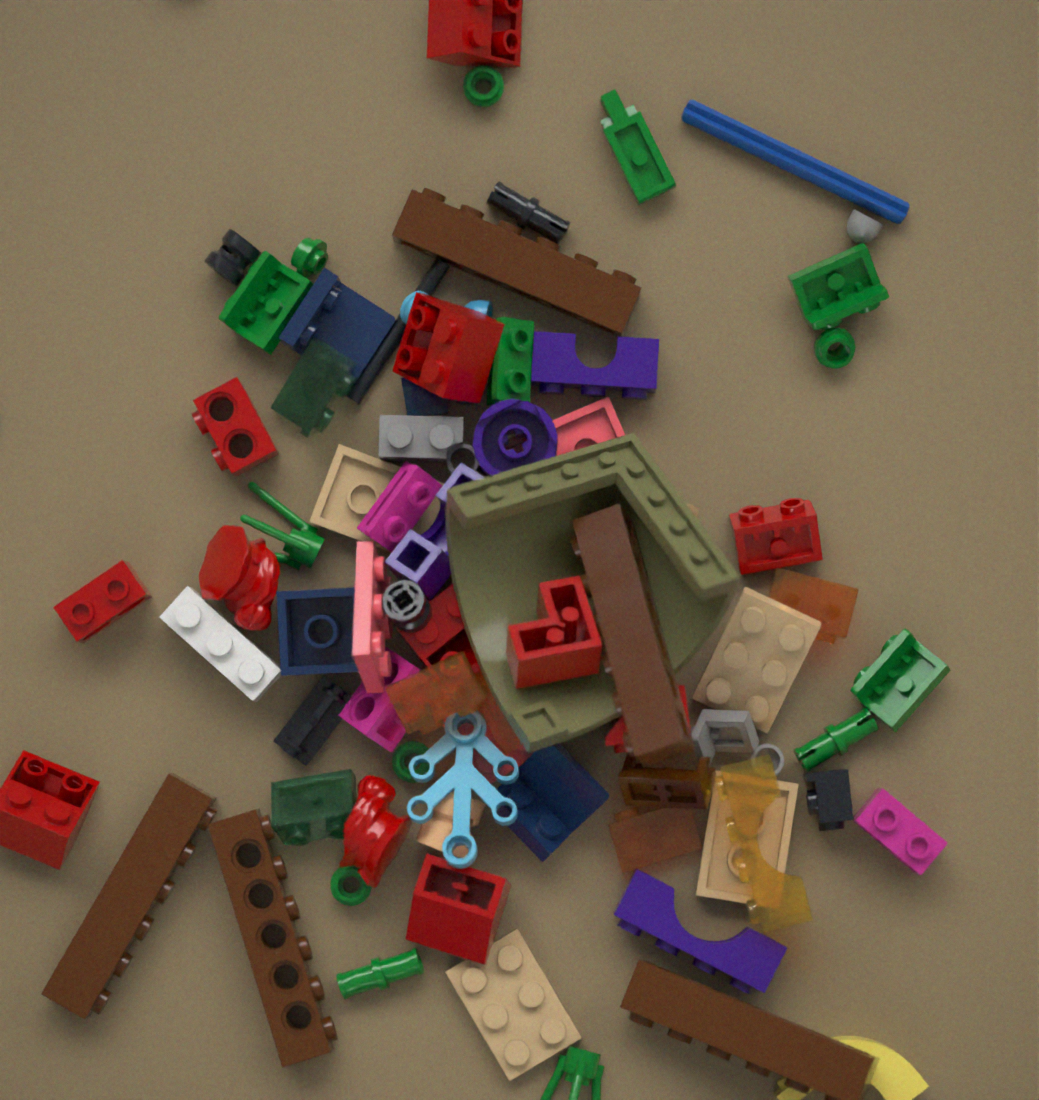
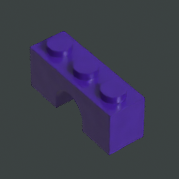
M534 331L531 386H539V393L561 395L564 394V388L581 389L580 395L605 397L606 391H622V398L645 400L647 399V393L656 392L659 339L618 336L616 355L612 362L602 368H590L581 363L576 355V334Z
M463 463L458 465L436 494L440 501V510L431 527L420 535L409 529L385 561L398 580L415 582L429 601L433 599L451 575L446 537L447 489L485 478Z

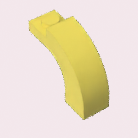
M858 1036L831 1037L880 1058L870 1083L885 1100H912L929 1087L917 1070L890 1047ZM784 1076L778 1079L776 1083L779 1088L773 1092L778 1100H801L807 1095L784 1085L786 1080Z

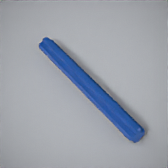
M689 100L683 110L681 117L683 122L896 224H901L909 211L910 205L908 202L695 100Z

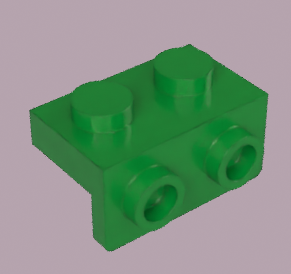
M864 243L787 276L803 319L813 330L832 329L841 324L843 318L856 312L859 314L871 312L880 306L881 301L889 298L888 291L881 284L868 247Z
M263 251L258 260L250 266L247 276L236 292L226 301L218 319L236 334L271 355L281 341L279 339L281 333L314 283L282 264L272 254Z
M498 317L496 320L505 325L488 376L486 405L492 406L508 399L530 402L534 321Z
M905 628L899 635H893L886 641L882 647L881 655L871 666L864 667L857 674L850 691L861 705L866 707L896 733L951 670L946 663L919 643L914 635Z

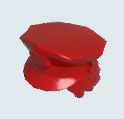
M223 525L208 543L205 558L198 575L202 599L216 601L224 599L225 606L234 614V621L239 627L244 630H265L272 621L271 605L277 594L276 591L279 584L280 565L273 551L266 547V541L263 538L249 541L243 527Z
M366 775L357 786V801L344 824V857L339 863V868L354 865L358 868V872L366 884L376 888L388 866L395 859L410 831L412 820L409 815L398 817L389 811L390 803L396 796L395 789L391 784L381 777Z

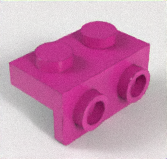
M405 461L357 529L392 553L409 529H413L443 485L417 465H412Z

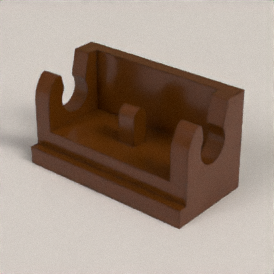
M627 754L622 771L618 775L625 805L707 810L716 779L715 767H709L711 758L709 756H701L697 769L689 770L674 769L673 767H643L642 764L636 763L637 759L634 756L631 757Z

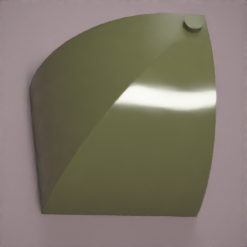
M635 433L447 489V548L453 585L463 624L479 668L495 701L528 753L587 733L619 716L612 699V692L617 691L614 677L608 676L603 665L602 655L598 674L519 689L515 687L506 657L508 625L539 620L536 613L539 583L575 576L581 577L582 574L586 573L583 560H578L571 544V536L576 535L572 520L620 504L631 515L674 675L707 642L724 617L735 595L740 576ZM587 597L591 612H596L593 598L589 599ZM603 637L600 638L602 643L601 654L606 651Z

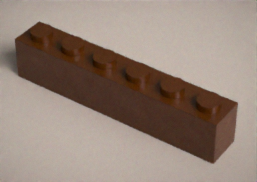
M424 188L422 193L411 190L392 233L394 242L434 259L438 258L450 266L613 336L622 337L642 287L635 285L636 278L619 270H614L611 275L597 269L599 264L597 261L579 253H576L574 258L559 252L560 246L545 238L538 237L536 242L520 236L522 230L508 222L499 221L497 226L483 220L484 213L468 205L462 204L460 209L445 203V196L433 190Z
M620 504L572 520L576 535L571 536V544L578 560H583L586 573L581 575V580L587 597L589 599L593 598L596 612L592 613L599 637H603L606 651L601 654L602 661L608 676L614 677L617 691L612 692V699L620 717L624 716L628 731L623 732V741L628 754L631 757L634 756L644 765L650 766L695 751L631 515Z
M174 773L167 775L41 995L84 1020L90 1017L93 1012L98 1015L102 1012L112 992L107 990V987L113 976L116 975L121 978L133 958L131 954L127 953L135 938L140 941L145 938L154 922V919L149 917L150 912L156 902L163 905L173 890L175 882L171 881L170 878L176 867L179 865L185 868L197 847L191 842L198 829L205 832L208 829V824L213 821L218 811L212 807L216 797Z
M638 960L620 1006L630 1011L628 1019L638 1024L652 1028L654 1022L669 1028L667 1033L669 1037L686 1044H691L693 1038L708 1044L706 1052L727 1061L730 1060L731 1055L737 1056L747 1061L745 1065L747 1070L764 1077H769L771 1071L786 1077L784 1085L805 1094H808L810 1088L826 1094L824 1100H864L880 1059L645 960Z

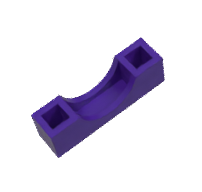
M637 868L635 869L613 911V914L620 918L617 924L619 927L638 937L643 930L656 936L657 940L654 945L675 956L678 955L681 949L695 957L692 965L713 976L717 969L732 976L729 984L747 994L752 995L755 989L765 993L787 950L785 945L748 926L737 935L721 941H708L693 936L682 927L676 916L674 908L675 889Z

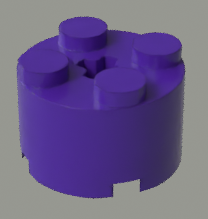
M508 399L492 405L482 414L474 431V454L479 467L487 477L555 457L557 454V431L552 419L542 408L527 401ZM514 434L517 439L525 437L527 441L522 444V452L516 453L514 449L507 451L504 448L509 444V435Z

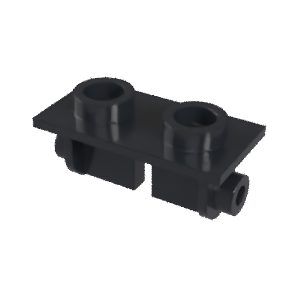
M323 675L273 742L279 745L288 755L307 766L341 722L342 718L338 715L352 696Z

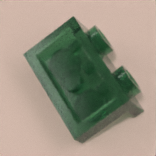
M312 338L270 408L302 428L300 434L306 438L316 433V431L323 433L335 415V412L330 409L338 396L344 398L355 383L356 377L352 375V372L358 363L319 338Z
M352 769L271 782V827L284 845L304 846L314 840L326 838L344 839V824L357 801L356 776Z

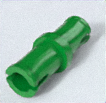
M866 707L836 726L832 723L824 727V733L793 750L798 762L802 760L803 764L801 766L805 772L808 773L812 768L836 754L839 756L846 754L849 746L879 730L874 718H869L871 713Z
M413 948L410 951L383 960L380 956L371 959V964L344 973H337L336 978L342 997L345 1000L351 996L378 987L382 991L390 988V983L417 974H424V967L417 948Z

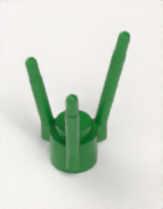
M249 482L248 488L301 531L293 528L289 535L245 514L241 515V522L285 543L282 551L289 555L274 552L278 563L287 564L297 570L300 569L301 565L311 568L325 540L316 535L319 528L303 521L255 482Z
M569 1046L566 1056L559 1055L557 1067L540 1100L551 1099L564 1072H566L564 1080L572 1082L568 1100H578L581 1086L589 1087L591 1079V1100H601V1079L605 1067L599 1065L601 1054Z

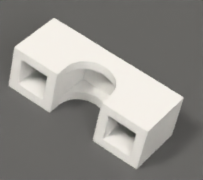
M189 586L179 594L160 616L168 626L254 702H258L281 676L280 666L239 632L207 600L202 599V596Z

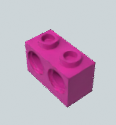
M386 647L385 651H389L391 656V676L384 677V692L367 693L362 681L338 716L392 753L440 683Z
M877 788L853 816V822L917 875H922L948 844L883 788Z

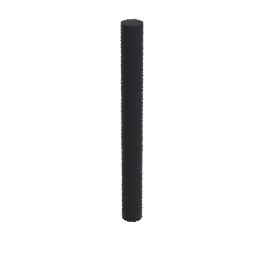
M436 258L415 291H422L432 296L450 266ZM400 314L356 383L346 394L347 398L360 405L401 343L406 324L401 320Z

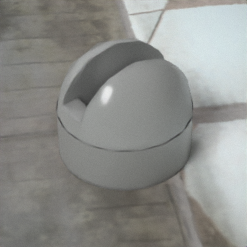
M853 209L847 221V232L854 242L867 243L876 238L883 224Z
M768 743L757 746L755 753L751 754L750 763L758 775L773 777L782 770L784 756L777 746ZM766 749L774 769L766 771L760 751Z

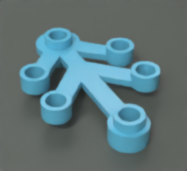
M460 707L453 710L445 721L446 734L423 755L415 756L409 763V771L412 778L419 783H426L434 777L435 766L456 749L455 765L421 796L413 797L407 804V812L413 822L417 824L427 823L433 816V808L454 790L452 833L445 838L442 851L446 862L452 867L459 869L470 866L475 861L478 853L476 842L470 835L472 790L492 810L493 818L499 825H511L518 816L515 802L510 798L503 797L473 766L474 748L493 766L495 778L499 783L505 785L512 784L519 777V767L516 760L505 756L485 736L487 730L485 718L477 709L472 707ZM470 723L474 726V729L470 734L462 735L458 732L460 725ZM427 763L430 769L426 774L418 775L414 771L416 765ZM505 764L514 767L512 775L507 777L501 776L498 772L499 768ZM422 803L428 806V810L423 816H416L412 812L417 804ZM503 805L510 806L513 809L512 814L507 818L498 816L497 810ZM457 846H465L469 851L466 857L458 859L453 856L454 849Z

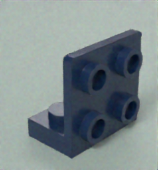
M324 268L281 333L279 339L294 352L347 386L352 387L396 319L393 315L341 283L339 276Z
M560 743L535 751L519 767V777L514 783L508 785L501 784L496 789L503 797L512 799L517 806V819L508 827L542 862L610 797L609 793ZM503 805L497 810V815L507 818L512 814L513 809L508 805Z

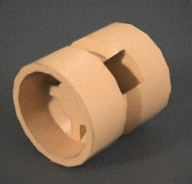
M454 791L433 808L432 818L427 823L421 824L416 841L442 851L443 842L452 833ZM471 798L470 828L478 826L486 806L484 802ZM457 846L453 851V855L464 858L469 850L465 846Z

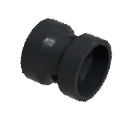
M229 229L222 237V245L218 251H211L204 262L237 287L244 278L246 267L257 261L262 253L241 235Z
M399 580L386 589L383 595V608L400 631L416 633L429 624L432 617V607L422 589L415 582Z

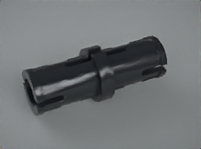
M498 181L494 187L495 191L491 192L486 204L517 220V226L522 229L529 227L554 243L559 244L563 238L562 235H565L571 222L540 206L538 199L532 197L529 200Z

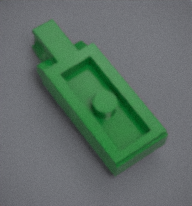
M616 89L600 96V102L607 115V118L600 120L603 134L638 205L676 188L677 185L641 112H637L634 105L625 108Z

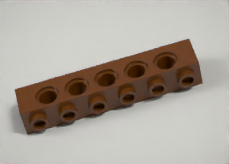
M259 808L208 824L282 1068L331 1053L334 1049L332 1041L338 1040L336 1028L331 1015L324 1017L319 1001L326 999L319 976L312 977L307 961L313 959L311 947L306 935L299 937L295 925V920L301 919L294 895L286 896L282 880L288 879V874L281 854L277 856L273 854L269 840L275 839L276 836L269 814L262 816ZM246 843L255 844L260 849L261 860L255 867L245 866L239 858V851ZM263 883L272 889L274 898L268 907H260L253 902L251 893L255 885ZM270 924H278L285 930L286 940L280 947H272L264 939V930ZM288 964L297 970L299 979L295 986L284 987L278 982L276 972L279 966ZM295 1005L305 1006L311 1013L310 1024L302 1028L294 1026L289 1020V1010Z

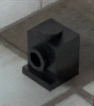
M848 769L803 773L804 782L812 781L813 789L806 790L807 810L809 815H816L819 831L844 829L843 821L854 820Z

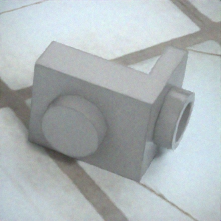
M703 709L696 725L690 730L698 762L701 756H709L711 764L716 752L755 753L760 742L749 711Z

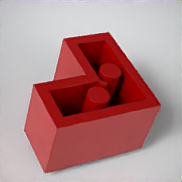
M575 576L539 583L536 608L539 620L508 625L506 657L516 689L599 673L602 643L581 577Z

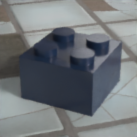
M355 587L276 591L281 676L359 672L353 658Z

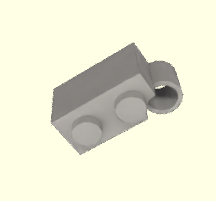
M380 415L379 459L395 462L447 463L448 470L452 474L455 471L451 465L452 458L460 451H467L475 458L472 470L475 472L479 470L473 447L464 444V417Z

